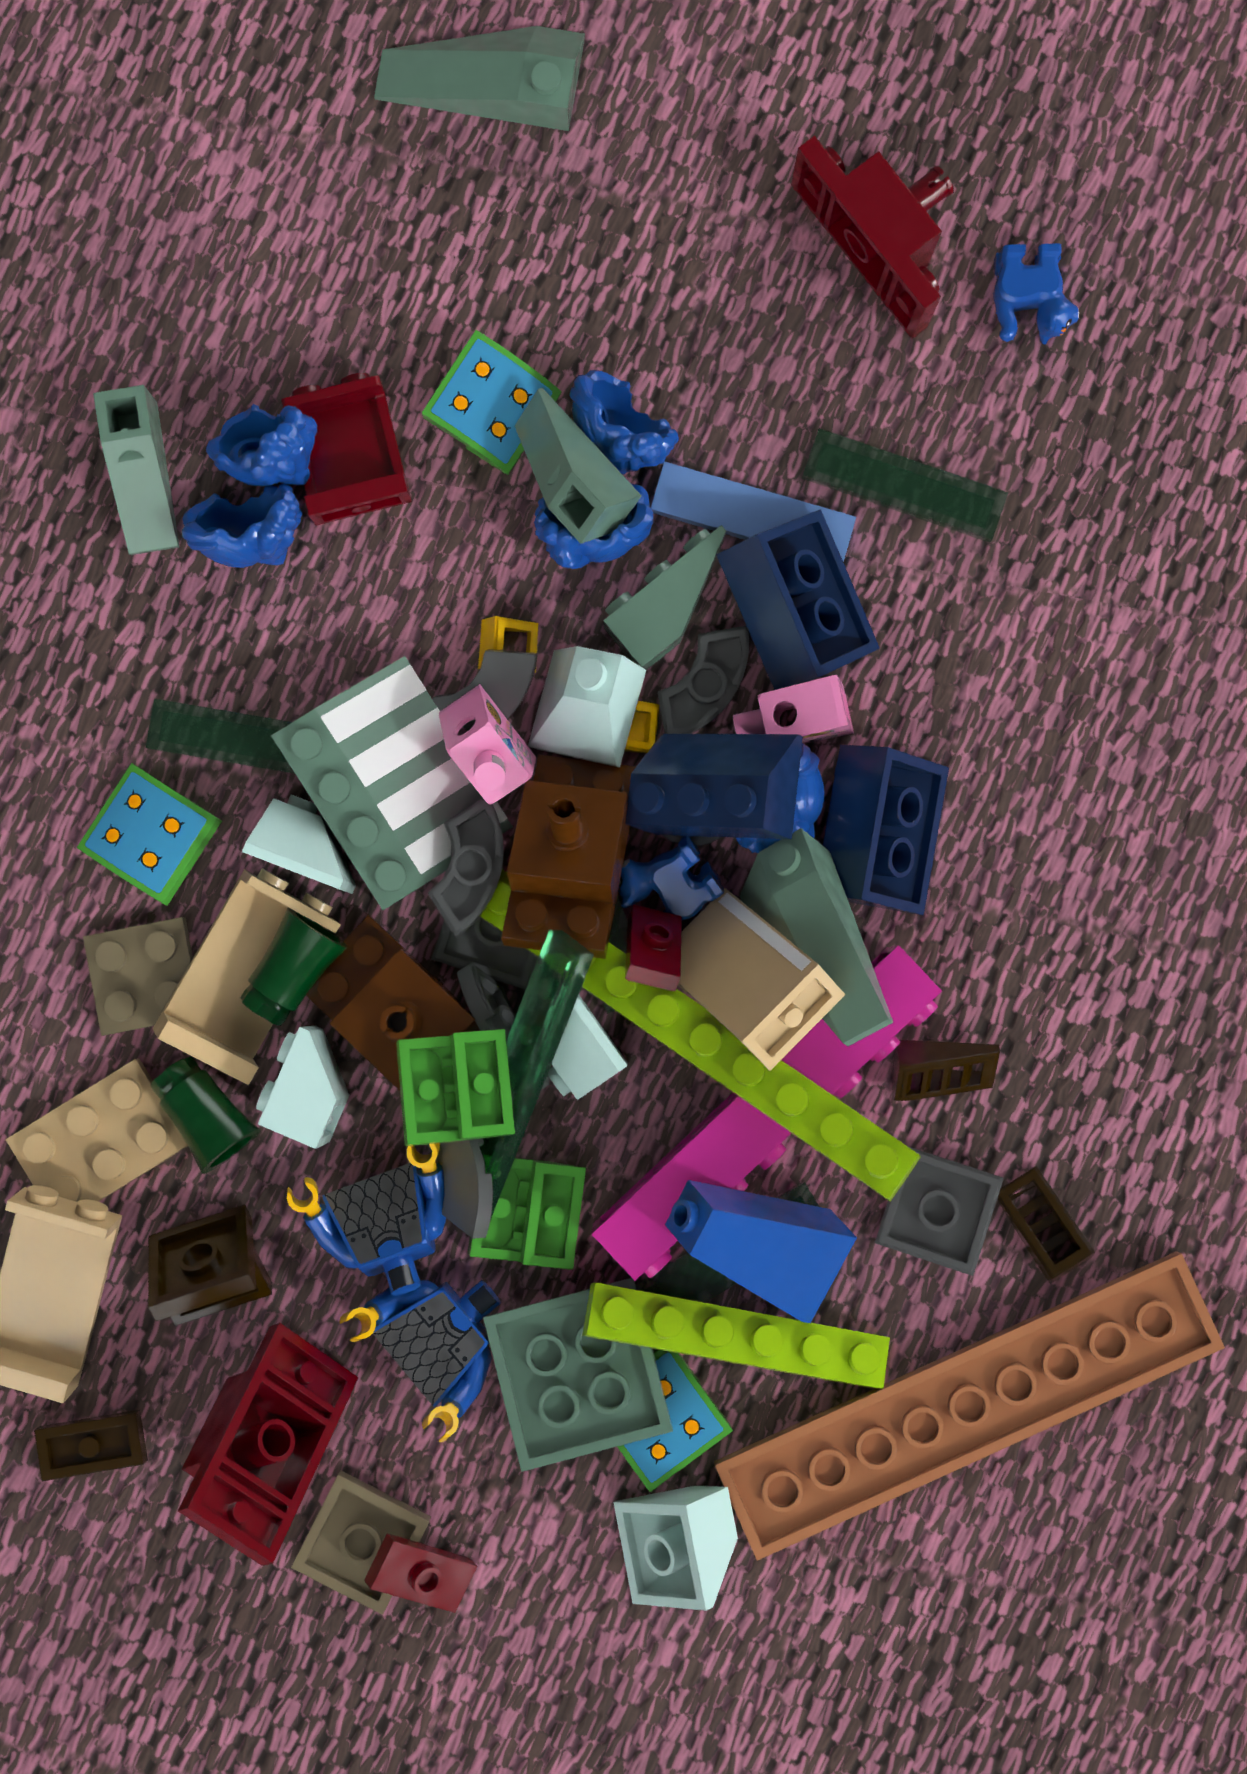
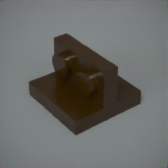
M245 1204L148 1236V1308L156 1321L171 1317L173 1323L177 1326L272 1295V1282L254 1247L252 1218Z

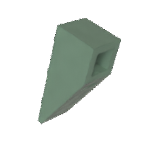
M144 385L93 393L101 446L129 555L179 548L157 401Z
M543 388L538 389L515 424V428L547 508L580 544L612 533L613 530L618 528L619 524L623 523L642 495Z
M722 525L711 534L706 528L698 532L683 546L687 553L672 565L668 560L663 561L644 578L648 585L633 597L628 591L623 593L605 609V612L609 615L603 620L605 631L629 660L645 670H648L680 644L716 561V554L719 553L724 542L726 530Z

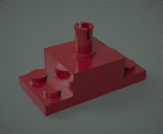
M814 135L798 147L791 186L906 333L913 339L928 327L941 298V295L938 293L940 290L939 284L926 266L929 265L942 230L927 211L945 197H949L954 193L953 184L948 176L940 181L939 177L944 174V171L939 166H934L930 169V172L910 187H907L879 151L845 175V165L838 153L830 146L824 148Z
M277 1323L269 1326L248 1371L226 1379L182 1467V1470L193 1476L194 1479L178 1512L261 1566L273 1564L359 1377L283 1324Z

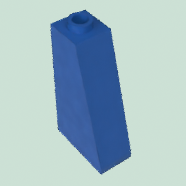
M692 1180L687 1181L665 1223L666 1227L689 1255L804 1323H811L857 1239L831 1209Z

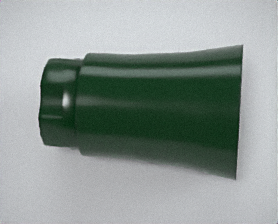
M288 907L275 937L262 960L248 979L250 985L241 995L242 1003L252 1012L270 1023L281 1026L287 1019L290 1011H296L309 990L348 946L327 928Z
M192 1056L175 1062L151 1083V1088L161 1099L160 1105L182 1135L202 1174L208 1173L224 1164L252 1142L261 1131L222 1092L208 1072L200 1069Z

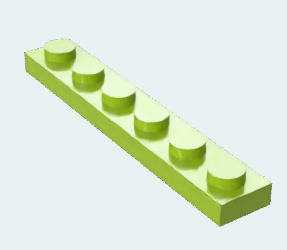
M596 1282L590 1285L582 1336L873 1389H884L890 1337L816 1323H804L800 1320Z

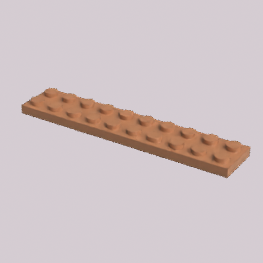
M1176 1251L884 1384V1389L869 1390L714 1461V1465L724 1487H728L732 1506L758 1561L1220 1351L1225 1347L1182 1253Z

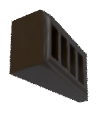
M899 1040L900 1044L895 1049L892 1068L894 1101L918 1100L993 1088L1000 1055L998 1044ZM983 1063L981 1071H972L973 1064ZM962 1066L961 1070H953V1067Z
M1037 1166L1000 1188L997 1201L1050 1284L1093 1257L1095 1251ZM1034 1182L1041 1195L1017 1209L1012 1201L1035 1186L1019 1193L1016 1192ZM1047 1204L1052 1213L1029 1226L1024 1218ZM1058 1222L1063 1231L1041 1244L1036 1236ZM1070 1240L1074 1249L1053 1262L1048 1253Z

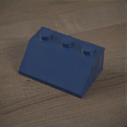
M821 509L759 533L716 554L774 690L812 681L880 649Z
M662 734L631 773L625 824L655 835L792 839L803 736L799 734Z
M840 744L829 812L826 818L823 846L831 853L848 902L924 916L949 767L889 747Z

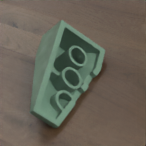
M531 26L383 49L374 98L375 100L569 131L585 33Z
M802 828L792 833V839H781L760 851L755 858L740 894L741 901L818 963L845 993V996L822 1019L846 1046H850L893 1023L830 851Z

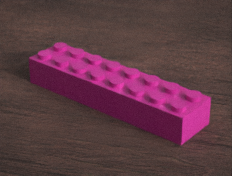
M899 945L885 948L871 962L893 1023L850 1046H846L826 1022L821 1019L782 1059L783 1062L840 1099L862 1080L863 1077L857 1072L869 1060H875L877 1063L881 1062L900 1044V1041L895 1036L906 1025L911 1026L913 1024L915 1027L919 1026L938 1008L933 999L942 990ZM732 1092L593 1223L592 1236L634 1281L643 1273L652 1278L672 1258L670 1248L678 1240L666 1227L665 1223L687 1181L692 1180L744 1191L749 1185L744 1178L757 1165L766 1170L775 1163L787 1150L782 1142L791 1133Z

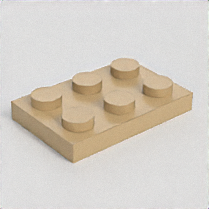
M139 1058L129 1062L5 1139L33 1185L55 1189L59 1193L58 1197L75 1202L85 1199L99 1202L188 1147L177 1127L160 1105L161 1099L151 1088L153 1080Z

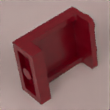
M368 373L351 374L340 380L341 384L323 389L319 385L302 386L293 390L292 396L281 399L283 408L287 405L296 407L301 410L302 414L311 416L317 423V434L308 466L310 477L304 485L307 494L304 498L308 514L315 526L412 502L385 390L378 375L370 377Z

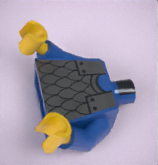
M440 1143L429 1144L432 1153L428 1155L420 1154L415 1146H408L407 1158L410 1163L324 1194L322 1197L325 1204H318L317 1202L318 1187L316 1182L312 1178L305 1177L304 1182L312 1192L311 1197L306 1200H298L293 1196L292 1190L288 1187V1205L297 1212H305L303 1219L321 1248L344 1267L358 1268L368 1277L385 1272L392 1295H401L416 1290L421 1286L414 1261L432 1255L435 1252V1239L443 1233L446 1217L442 1215L445 1196L444 1174L442 1165L435 1162L440 1150Z
M429 1280L420 1281L421 1286L401 1295H392L390 1288H387L369 1300L364 1308L358 1307L348 1311L339 1320L340 1324L353 1318V1316L358 1318L362 1325L361 1332L357 1336L352 1337L350 1341L357 1342L373 1334L432 1406L435 1407L441 1402L442 1406L432 1410L422 1422V1427L425 1429L434 1418H440L444 1421L446 1432L440 1437L438 1442H444L456 1432L459 1422L458 1418L464 1415L482 1391L492 1360L490 1349L487 1346L489 1344L487 1331L480 1321L498 1307L501 1301L483 1280L479 1281L461 1298L447 1281L437 1286Z

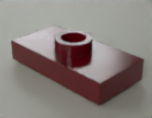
M635 904L632 905L628 916L625 979L669 991H676L681 978L682 916Z
M387 1533L364 1581L372 1590L455 1613L478 1566L473 1560L465 1556Z

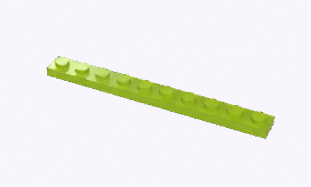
M503 869L493 898L480 916L501 932L503 931L511 892L507 872ZM608 943L606 959L527 949L891 1202L921 1158L914 1150L782 1060L769 1071L710 1012L680 990L669 991L625 979L626 954L611 943Z

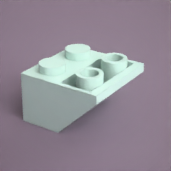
M316 1026L299 1027L295 1034L289 1032L285 1037L277 1056V1061L283 1063L281 1071L275 1082L268 1080L258 1099L256 1109L263 1112L258 1125L317 1149L330 1142L350 1095L324 1030Z

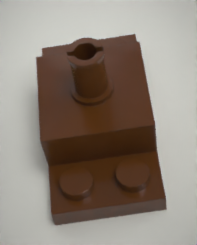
M538 755L534 780L525 782L507 869L511 892L501 936L503 946L606 959L630 827L625 824L631 773L637 766L620 765L619 768L587 760Z
M370 915L343 941L348 948L325 970L306 995L332 1020L329 1024L399 1091L400 1083L396 1047L398 1040L451 1036L453 1033L481 1031L470 1010Z

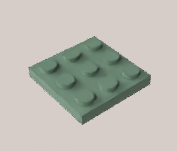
M632 1278L607 1284L637 1290L635 1281ZM590 1289L483 1317L521 1472L673 1432L653 1349L582 1336Z

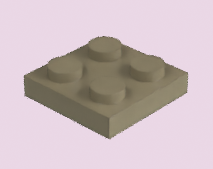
M185 917L83 936L101 1036L155 1025L193 959Z
M340 1470L291 1568L383 1615L393 1595L372 1590L364 1581L387 1533L419 1543L430 1522L431 1516Z

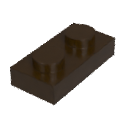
M140 1410L44 1425L34 1430L42 1482L144 1465L148 1461Z

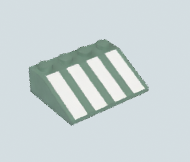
M405 656L271 735L382 910L390 907L447 870L451 861V841L444 822L483 799L449 756L445 748L439 718L440 711ZM495 802L493 806L499 818L503 834L513 826L498 802Z

